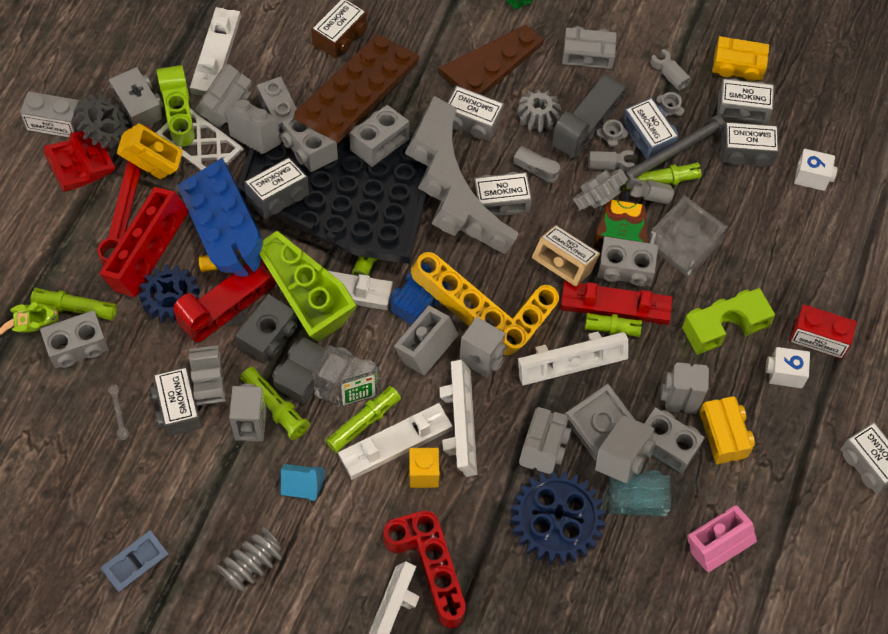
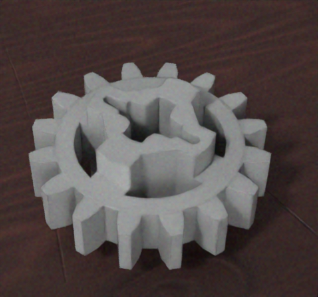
M621 168L612 173H609L606 169L580 186L582 192L577 194L573 201L579 210L585 209L589 205H592L595 209L620 194L619 186L625 184L628 178Z

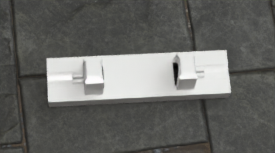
M215 8L191 82V94L203 96L220 70L227 64L241 19L240 11Z
M328 271L345 285L358 306L388 310L393 287L392 281L374 279L361 274L356 276Z
M599 332L588 334L589 341L550 351L546 345L535 347L536 354L518 358L519 379L523 386L627 360L628 338L625 332L601 337Z
M462 360L451 362L452 384L440 387V398L445 403L453 402L455 437L444 439L442 442L443 451L448 456L456 455L457 468L468 477L477 475L471 370Z
M438 403L338 452V457L350 479L353 480L408 453L409 448H418L452 431L453 426ZM416 424H417V427H418V430H419V435L417 434L415 428L413 427V426L416 425Z
M405 561L395 567L369 634H390L400 606L407 609L416 607L419 596L407 590L416 566Z

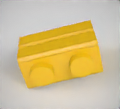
M719 36L714 53L712 72L719 73L723 77L737 76L743 77L747 81H762L768 63L769 44Z
M140 123L123 133L117 150L118 155L143 170L150 172L160 180L168 174L170 175L177 171L183 152L181 148Z
M734 396L703 403L699 413L715 463L722 464L749 457L753 449L752 447L755 446L753 433L746 429L744 423L746 421V412L743 405H738L737 399Z

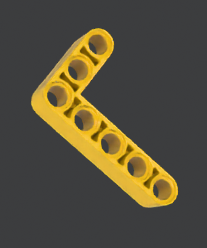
M431 252L421 254L411 268L412 278L468 326L472 324L476 317L484 321L485 317L492 319L495 327L506 333L504 345L507 347L503 355H513L524 346L559 301L558 292L554 287L542 285L511 318L436 254ZM421 264L428 265L431 273L423 271ZM442 282L449 283L452 286L453 290H446L443 287ZM539 296H542L546 299L547 305H544L539 301ZM464 299L471 301L474 309L466 307ZM523 315L530 318L532 325L524 322ZM506 336H512L516 341V345L510 344Z

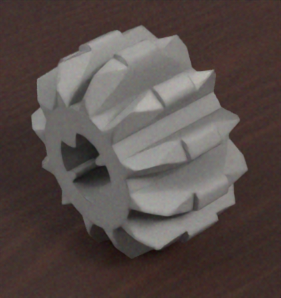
M539 89L535 91V94L528 91L525 97H521L519 107L517 108V115L520 118L521 126L528 125L529 132L535 128L539 133H541L543 128L550 131L552 126L557 124L561 112L557 96L550 97L549 90L541 93Z

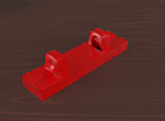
M564 281L560 310L604 316L617 314L618 318L669 325L672 296L652 294V291L646 290L638 292L597 286L598 284L589 282L574 286Z

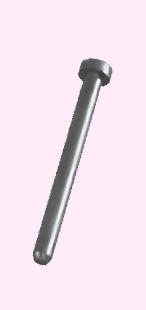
M719 115L710 118L708 125L626 171L625 175L628 180L630 177L637 178L713 133H722L725 121Z

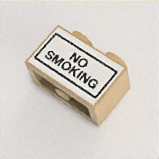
M555 225L540 238L532 258L569 283L578 286L591 274L600 253Z

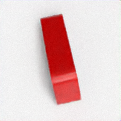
M262 259L257 271L253 272L248 264L243 266L247 270L248 276L241 277L233 273L200 299H197L192 293H187L177 300L173 307L176 321L194 342L198 343L209 337L276 285L277 282Z
M420 511L390 520L384 528V545L393 553L417 549L438 620L447 628L460 626L465 616V601L437 516L430 511ZM426 523L431 525L433 529L430 532L424 533L418 529L419 525ZM397 531L405 536L399 541L392 540L389 537L391 533ZM435 550L441 553L442 556L437 560H431L426 554ZM439 578H446L451 584L446 588H440L435 584V581ZM451 598L450 603L453 611H456L454 616L447 611V599Z

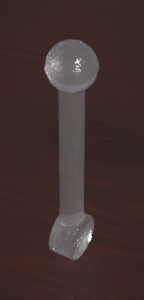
M112 384L109 386L108 392L113 398L119 427L117 436L120 440H125L128 438L129 432L124 428L118 399L119 387Z

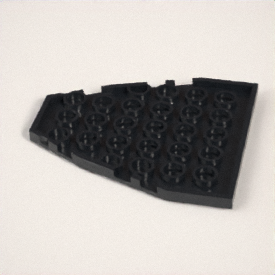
M409 132V140L373 167L350 150V137L343 138L337 143L338 159L313 172H310L304 164L301 165L297 161L294 151L284 146L281 141L280 145L263 154L250 148L237 186L242 196L246 199L244 181L289 157L308 177L309 195L272 216L356 256L410 264L427 198V193L418 189V186L428 166L405 154L414 135L413 132Z

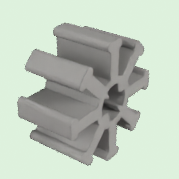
M219 346L189 349V361L192 370L191 379L193 381L194 397L197 406L226 402Z

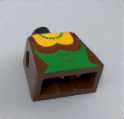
M623 191L619 194L618 201L610 200L607 202L596 232L593 248L602 249L604 236L647 243L646 207L641 204H635V197L630 195V192Z

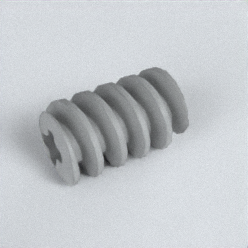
M264 527L260 528L262 537L258 534L251 536L253 545L247 541L242 543L244 553L238 549L233 551L235 561L226 557L223 559L225 568L216 565L224 579L233 588H237L242 592L246 591L243 584L244 580L251 584L255 583L252 576L253 572L263 576L264 573L261 567L263 564L269 568L273 567L270 559L272 556L280 561L282 560L279 551L281 546L275 537Z

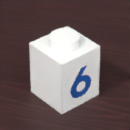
M804 149L798 161L794 184L825 191L829 181L834 182L837 167L833 166L835 156Z
M776 347L772 357L768 356L766 360L765 372L770 373L769 384L803 388L809 378L810 352Z

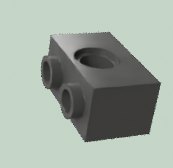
M268 294L235 335L238 348L265 364L270 357L274 358L278 354L283 340L287 336H292L298 325L296 313L292 308ZM267 328H273V329H275V330H274L273 332H271V333H264V332H263V331H264L265 329H267Z

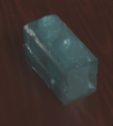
M650 470L644 474H633L628 483L610 477L608 481L609 514L667 516L671 509L670 476L662 475L660 471Z

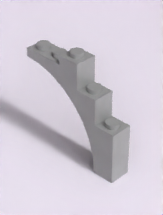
M434 96L424 111L405 152L408 156L428 166L418 189L441 201L431 224L453 236H456L458 231L461 230L505 254L516 241L519 233L501 222L471 191L459 169L452 143V128L457 108Z

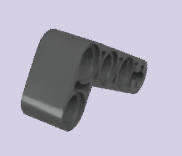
M607 74L603 75L573 114L568 111L562 114L555 126L552 146L576 159L595 136L597 130L603 126L627 93L628 86Z

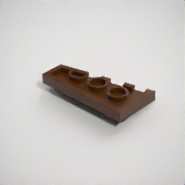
M525 24L439 67L438 74L455 88L459 86L484 96L543 45L544 38Z

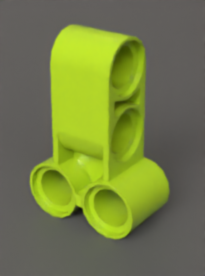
M183 65L156 69L172 141L180 147L188 146L194 141L195 133ZM175 106H182L179 109H173ZM181 128L187 129L183 132H177V130Z

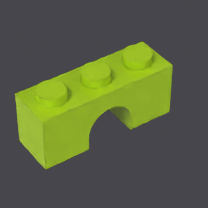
M760 288L752 291L747 289L729 300L720 299L708 308H696L690 311L685 318L682 329L695 353L699 355L722 345L726 336L722 323H735L742 329L744 335L748 336L770 327L775 313Z

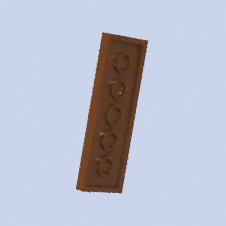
M376 34L295 111L294 120L339 143L418 64L420 56Z

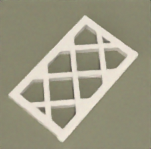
M190 109L191 117L196 120V123H193V128L197 129V139H194L188 146L197 145V155L191 156L182 149L181 157L201 171L206 168L202 161L223 158L228 165L244 150L241 145ZM167 122L156 133L161 137L165 138L166 140L170 141L171 143L175 144L173 141L169 140L164 136L168 131H170ZM181 128V129H178L177 132H182L181 130H187V129ZM208 128L216 134V138L201 139V129ZM221 143H228L235 149L231 153L221 154ZM217 144V154L202 155L201 145Z

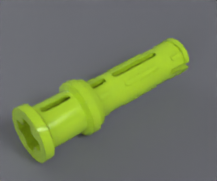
M254 367L247 368L241 374L242 377L240 379L245 384H254L257 387H262L265 405L271 411L273 421L276 424L280 423L285 428L291 440L298 439L308 430L310 422L307 419H302L295 411V406L289 401H284Z

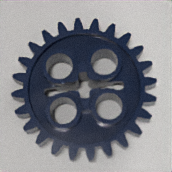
M554 470L548 479L543 473H540L539 482L532 477L529 478L528 484L530 488L522 485L520 487L522 495L515 494L514 502L517 505L511 506L510 512L515 516L511 517L510 524L518 526L513 529V536L522 535L518 545L528 544V555L537 551L538 561L546 555L550 565L553 563L554 558H559L561 565H564L566 557L569 556L571 561L575 563L577 553L584 558L587 557L588 550L586 547L594 550L597 545L594 540H601L603 534L599 530L604 529L606 522L599 519L604 518L606 511L598 508L601 507L603 500H594L593 498L597 490L587 491V480L582 484H578L577 474L569 480L567 479L566 471L562 473L561 478H557ZM548 497L553 503L551 505H543L538 499ZM576 502L582 509L574 511L567 504ZM536 511L538 514L533 515L532 512ZM555 514H560L561 521L555 520ZM543 524L549 531L539 533L534 529V526ZM566 529L574 530L577 537L568 538L564 535L563 531Z

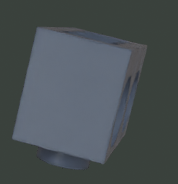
M150 530L100 568L119 592L167 556L168 552Z

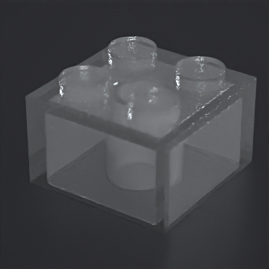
M684 196L651 230L648 243L658 245L657 254L687 277H690L722 243L728 227Z

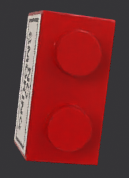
M803 304L795 319L789 342L843 359L852 344L857 321Z

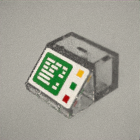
M328 345L312 372L315 396L338 407L377 397L380 393V368L369 359L361 360L352 356L347 349L342 347L335 348Z

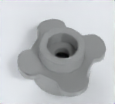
M668 92L657 97L656 102L663 109L665 117L683 115L684 108L681 107L682 99L680 95Z
M608 120L604 123L603 128L597 130V136L607 141L610 147L617 146L618 141L626 138L628 135V131L617 120Z

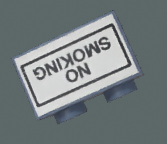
M652 98L625 109L622 125L628 131V134L646 160L677 142L679 137L677 129L674 125H670L661 106H657Z

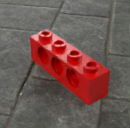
M158 187L153 188L100 271V276L115 292L131 297L137 296L140 291V284L146 281V274L150 275L189 211L175 191Z

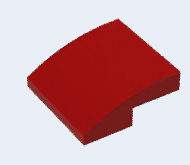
M84 131L70 133V138L67 141L44 146V154L63 192L85 186L115 171V166L106 148L103 149L99 142L95 146L92 145L90 137L84 139Z

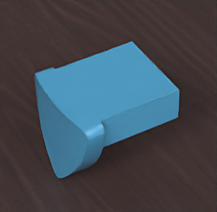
M284 464L281 468V495L308 498L311 501H316L324 481L325 469L317 466L305 467Z

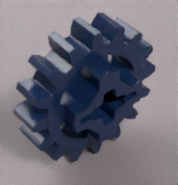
M164 265V271L160 272L157 268L153 269L155 274L153 277L146 274L147 284H140L142 293L139 294V298L142 302L143 310L145 312L149 311L152 319L159 315L161 323H164L166 318H170L172 323H175L176 317L173 307L177 300L184 295V287L186 286L188 293H192L197 299H199L200 289L199 285H197L196 277L190 276L188 269L180 272L179 265H175L173 270H169L168 265ZM153 291L156 292L154 301L152 300Z

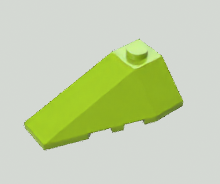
M276 231L263 240V246L259 255L308 335L320 342L341 328L358 307L345 285L280 232Z

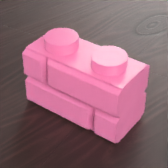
M737 505L687 535L692 555L708 573L757 542L752 521Z

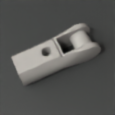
M523 146L517 150L513 164L537 175L548 183H554L558 180L559 163Z

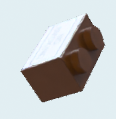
M339 0L311 28L312 44L336 59L342 52L345 53L350 48L352 42L358 36L360 37L365 33L367 29L366 11L349 0Z

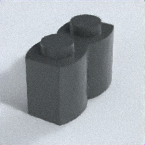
M305 337L299 343L295 342L288 352L289 359L283 365L279 364L272 375L275 390L301 404H304L310 398L318 383L323 379L333 363V353Z

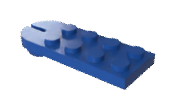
M221 158L177 186L211 262L222 272H233L235 275L245 277L249 274L241 264V257L236 249H239L242 258L252 271H257L261 263V256L259 254L263 246V238L227 163Z

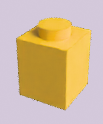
M409 448L410 488L439 487V448Z

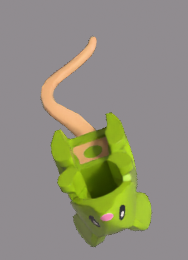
M33 302L31 305H17L10 309L14 318L0 328V335L12 328V331L19 333H30L58 323L59 313L57 307L49 304H39L38 302Z

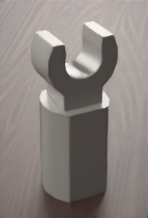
M661 50L660 57L663 60H659L655 55L651 57V65L655 69L661 70L666 79L678 91L689 85L691 77L674 60L670 59L671 55L667 50Z
M626 150L616 154V152L589 151L588 168L589 170H615L621 168L623 172H626L634 167V163L625 162V160H633L634 152Z
M630 177L626 184V188L632 189L630 195L634 197L643 196L644 200L669 204L674 195V190L669 184L651 180L643 182L634 177Z

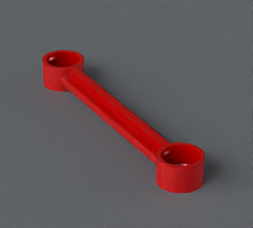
M128 160L109 236L98 246V255L103 266L108 260L103 257L104 253L110 248H116L127 230L142 168Z

